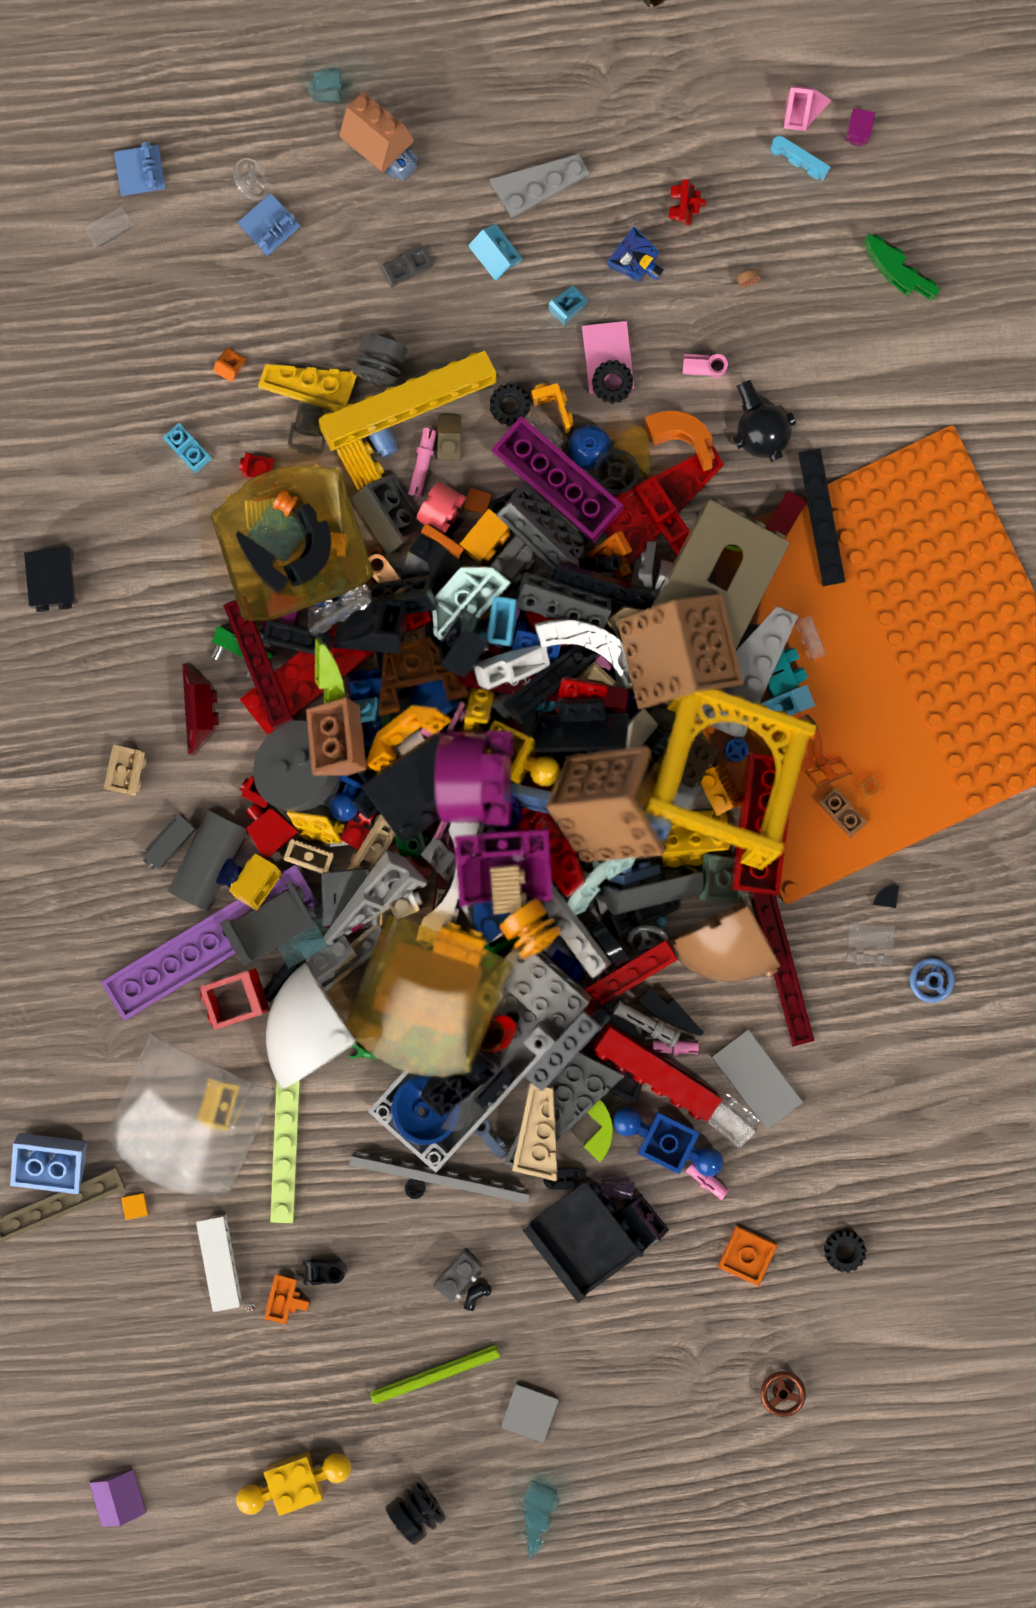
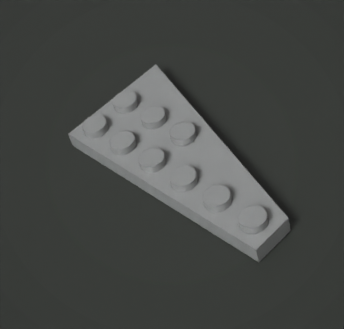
M777 606L739 647L736 655L743 684L721 688L725 694L731 696L738 695L744 697L748 702L760 703L799 616L798 614ZM704 704L702 706L704 715L710 719L714 718L712 707ZM720 710V714H721V715H723V716H727V715H728L727 712H723V711ZM721 722L710 725L742 740L749 728L733 722Z

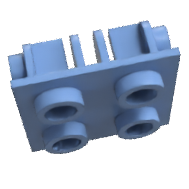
M145 142L141 144L142 147L114 152L121 197L166 189L158 144L150 145V142Z
M271 193L237 222L267 256L301 227L295 220V217Z

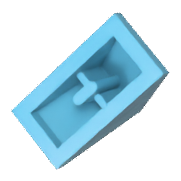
M573 285L550 301L549 311L565 326L589 300Z

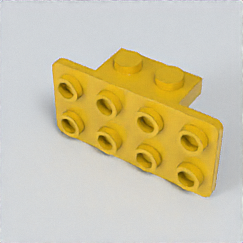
M714 810L693 812L728 825L726 812L716 816ZM669 822L671 829L667 837L662 839L667 848L662 855V867L675 868L682 865H702L703 854L708 855L709 851L729 850L731 843Z

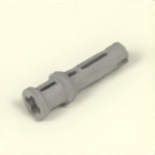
M618 1001L614 1007L613 1014L649 1032L651 1038H657L665 1042L669 1048L676 1044L681 1033L679 1029L674 1030L661 1019L655 1021L640 1011L624 1004L622 1001Z

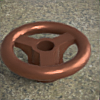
M779 1371L765 1379L761 1387L760 1397L763 1406L768 1412L778 1417H788L794 1415L802 1408L806 1398V1390L798 1376L791 1372ZM783 1378L790 1379L797 1385L799 1395L791 1392L789 1385L784 1382ZM776 1380L777 1383L773 1387L774 1398L768 1401V1388ZM781 1390H786L785 1396H779ZM787 1400L797 1402L792 1408L787 1410L775 1408L780 1402Z

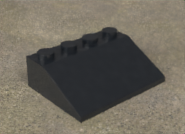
M437 733L361 784L363 790L403 844L440 819L435 794L436 756L440 736Z

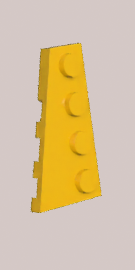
M265 364L258 386L261 389L336 412L349 404L358 376L354 375L351 372L352 370L347 372L339 371V369L319 370L313 367L305 369L295 368V366Z

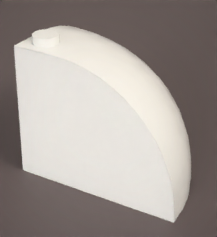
M307 962L297 968L282 985L273 1001L268 1016L266 1028L267 1055L272 1072L281 1089L288 1087L350 1047L357 1039L356 1034L321 982L316 978Z

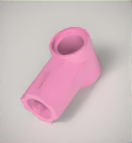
M684 354L683 374L721 378L727 372L728 362L721 354ZM719 361L723 364L724 368L720 371H715L712 369L711 364Z

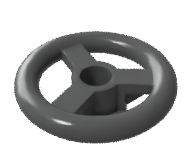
M652 924L636 926L629 931L627 944L634 953L641 955L646 951L647 947H653L665 939L669 943L671 937L664 929ZM637 933H640L642 942L636 946L633 938Z

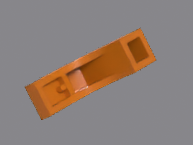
M662 411L645 417L646 428L654 446L669 440L685 441L694 448L703 470L706 471L712 468V459L715 458L711 448L713 446L712 435L699 419L680 411Z

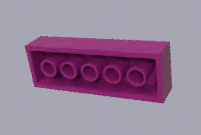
M522 416L491 449L493 455L522 481H525L593 543L601 537L624 511L622 503Z

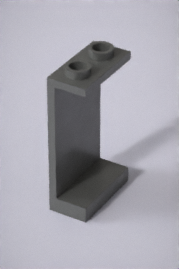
M292 882L287 883L289 890L263 904L257 911L253 910L233 923L228 919L220 923L242 964L245 966L250 965L317 925L314 920L316 913L310 904L306 906L303 900L306 896L300 886L296 887Z

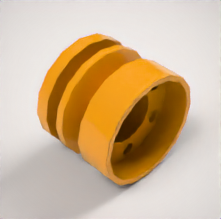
M539 899L533 900L520 908L499 927L508 940L520 937L514 948L518 950L526 946L519 954L522 959L543 951L562 932L559 926L548 930L555 923L554 919L551 918L542 922L541 919L548 911Z

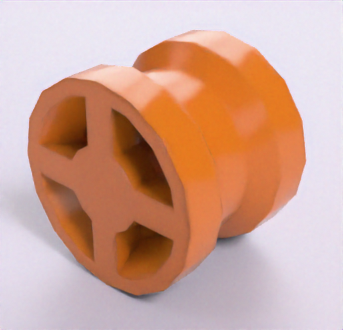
M283 489L276 498L272 508L275 510L280 509L286 517H289L300 498L291 496L286 489Z

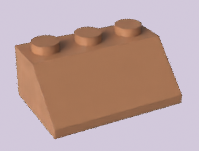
M363 91L347 106L339 137L383 173L414 142V139L404 124Z
M343 698L306 709L312 774L346 776L366 770L360 705L348 698Z

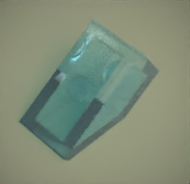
M334 67L314 72L313 80H309L308 92L312 94L314 102L341 103L342 77L340 68Z

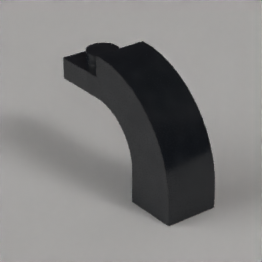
M309 503L293 509L305 536V547L302 554L296 560L283 566L293 587L301 585L318 575L326 565L331 551V532L328 522L324 520L318 523L317 513Z

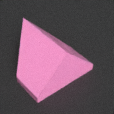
M791 85L787 96L784 129L806 131L807 127L832 100L814 88Z

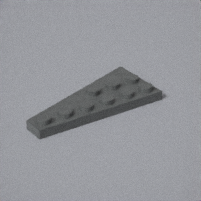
M579 1051L549 1084V1086L554 1087L556 1142L606 1095L625 1074ZM520 1131L504 1161V1164L512 1168Z

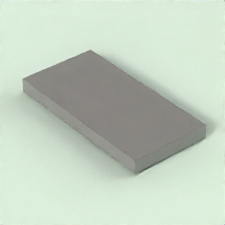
M748 1029L712 1056L766 1129H769L803 1103Z

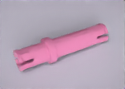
M423 428L420 446L416 449L418 455L408 495L422 498L430 458L434 455L432 449L437 434L435 430L430 431L428 428Z

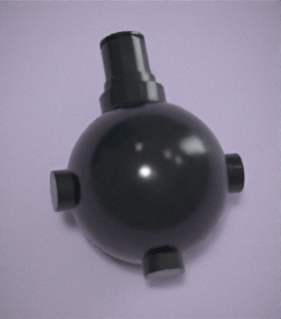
M751 380L737 385L736 387L743 400L741 407L744 414L738 423V435L733 437L736 448L738 450L744 448L745 451L755 457L769 458L771 463L783 458L782 451L787 447L791 438V426L796 425L792 412L786 414L781 408L765 403L763 398L759 397V394L756 393Z

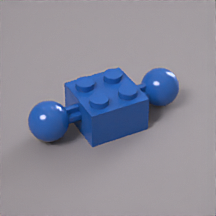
M379 713L376 721L362 723L366 731L363 738L365 757L370 753L377 732L382 729ZM357 773L346 776L340 775L339 781L346 783L343 792L336 794L331 799L329 805L330 813L339 821H349L358 812L352 801L355 799L357 790H363L361 784L364 781Z
M630 1107L621 1108L614 1114L613 1127L618 1134L622 1136L637 1134L643 1137L637 1150L639 1155L677 1174H680L687 1159L694 1162L696 1170L706 1177H713L722 1170L724 1161L718 1150L710 1147L699 1150L693 1147L700 1134L698 1130L659 1111H656L650 1125L642 1122L640 1114Z

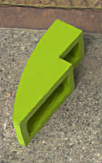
M317 637L315 638V682L319 689H324V704L345 698V690L334 658L321 638Z

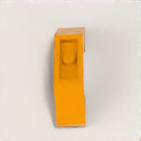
M409 707L377 732L366 761L367 766L376 772L381 771L397 760L393 749L395 746L420 727L434 735L451 722L450 718L436 708Z

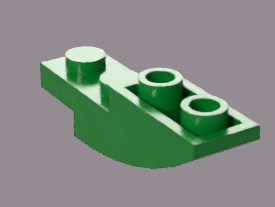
M868 233L863 243L880 273L906 296L909 297L912 291L915 290L933 301L940 291L937 283L930 278L924 279L919 276L918 271L913 267L902 265L907 257L903 255L904 252L896 246L890 247L884 243L885 240L879 235Z

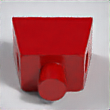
M254 804L246 811L253 820V823L246 829L261 856L266 860L299 834L298 830L273 808L264 813L257 804Z

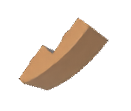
M836 788L819 802L826 813L850 838L867 824V821Z

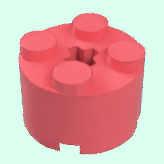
M437 481L430 490L426 502H423L416 519L420 523L428 524L445 535L450 527L449 522L454 524L460 512L457 511V508L462 507L467 497L444 483Z

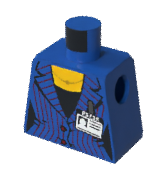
M634 226L610 257L607 264L611 269L637 282H640L646 274L657 281L664 272L663 268L654 263L659 256V251Z

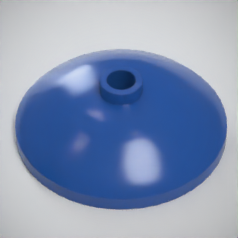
M430 1076L414 1077L403 1083L395 1093L391 1106L393 1123L398 1132L408 1141L420 1145L435 1144L444 1140L455 1128L459 1115L458 1104L449 1113L441 1117L421 1099L420 1094ZM419 1107L424 1109L423 1115L418 1113Z

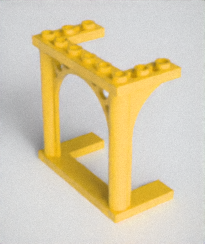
M721 689L696 692L669 701L667 709L676 712L675 723L653 797L642 808L644 814L658 816L666 819L668 822L746 848L748 850L743 853L740 863L760 870L764 869L782 853L784 844L780 843L807 742L815 734L816 726L810 724L806 719L790 717L784 711H773L764 704L751 703L746 701L744 697L725 694ZM704 704L712 707L714 718L710 719L704 715L702 711ZM720 710L723 711V712H727L728 715H727V716L721 715V714H720ZM698 718L702 721L701 725L695 724ZM721 722L745 725L756 731L767 742L773 753L776 764V777L760 835L673 806L690 745L696 735L710 725ZM762 725L771 729L769 731L763 730ZM775 731H781V733L773 741L772 734ZM778 749L783 750V755L778 752Z

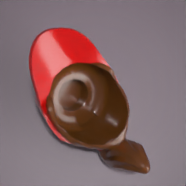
M496 1016L480 1022L475 1026L470 1036L463 1035V1037L475 1049L477 1048L487 1053L498 1052L511 1044L517 1025L509 1016Z

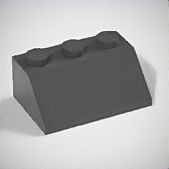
M395 473L365 485L351 498L387 555L402 549L416 540L425 526L416 519L419 510Z

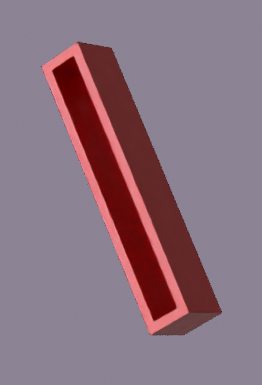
M610 1022L606 1023L592 1043L594 1050H596L595 1054L605 1061L607 1058L610 1059L618 1070L624 1073L627 1070L633 1074V1079L640 1084L647 1083L652 1086L651 1090L661 1097L663 1094L666 1095L674 1106L680 1109L683 1106L689 1110L688 1114L696 1120L703 1119L708 1122L722 1102V1098L717 1091Z

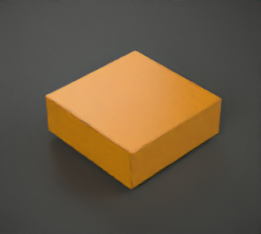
M145 1192L121 1198L125 1220L149 1215Z

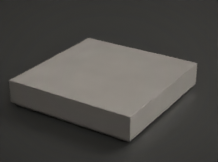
M516 1383L501 1423V1428L544 1443L559 1398Z

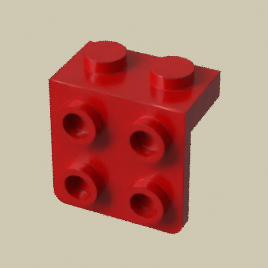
M563 678L558 699L604 697L605 703L607 686L601 683Z

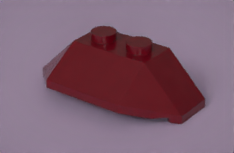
M183 663L188 755H196L216 732V726L220 724L219 712H215L214 703H218L217 689H213L212 684L190 665Z

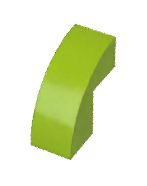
M600 1099L587 1113L601 1126L583 1144V1147L599 1162L603 1160L610 1148L613 1133L611 1117L605 1104Z

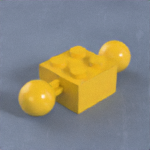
M495 720L493 721L489 731L513 732L511 782L521 785L529 771L531 772L532 779L538 785H553L560 774L558 763L550 757H541L536 760L535 757L538 752L534 750V739ZM464 724L459 727L458 731H464ZM479 724L478 731H485L484 728ZM486 746L485 755H492L489 746Z
M309 1451L266 1466L264 1470L268 1486L260 1488L257 1485L250 1484L242 1487L237 1493L236 1504L241 1512L253 1515L262 1510L265 1501L273 1499L278 1515L281 1516L322 1501L324 1496L320 1481L326 1479L332 1483L345 1481L351 1473V1462L345 1455L333 1453L324 1460L321 1467L315 1469Z

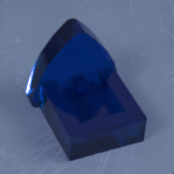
M228 859L223 865L216 883L231 888V884L238 880V876L243 871V868L236 865L233 860Z
M557 949L551 960L575 982L584 978V968L579 961Z

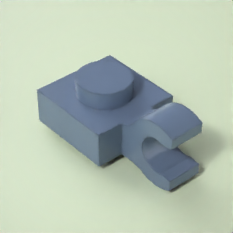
M485 1119L483 1121L486 1125L485 1130L480 1131L476 1128L474 1132L481 1137L498 1158L503 1159L508 1154L503 1148L506 1144L498 1135L492 1136V1125Z

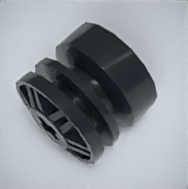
M601 920L589 928L592 938L615 967H619L629 959ZM579 961V963H580L581 966L584 968V970L587 972V974H589L588 971L585 969V967L582 965V963ZM608 967L604 970L606 975L610 973ZM600 975L594 977L597 982L602 979Z
M417 1481L411 1484L412 1491L410 1489L404 1490L407 1502L400 1497H396L385 1507L392 1523L406 1540L413 1545H416L427 1536L424 1524L431 1529H435L437 1527L436 1522L441 1524L446 1520L437 1499Z

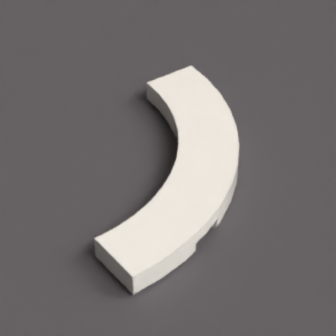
M551 620L535 624L542 647L556 644H578L585 646L605 657L613 665L625 689L633 686L623 643L610 632L596 625L577 620Z

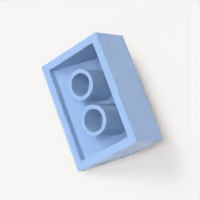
M19 1133L13 1143L10 1186L79 1194L86 1162L87 1141Z

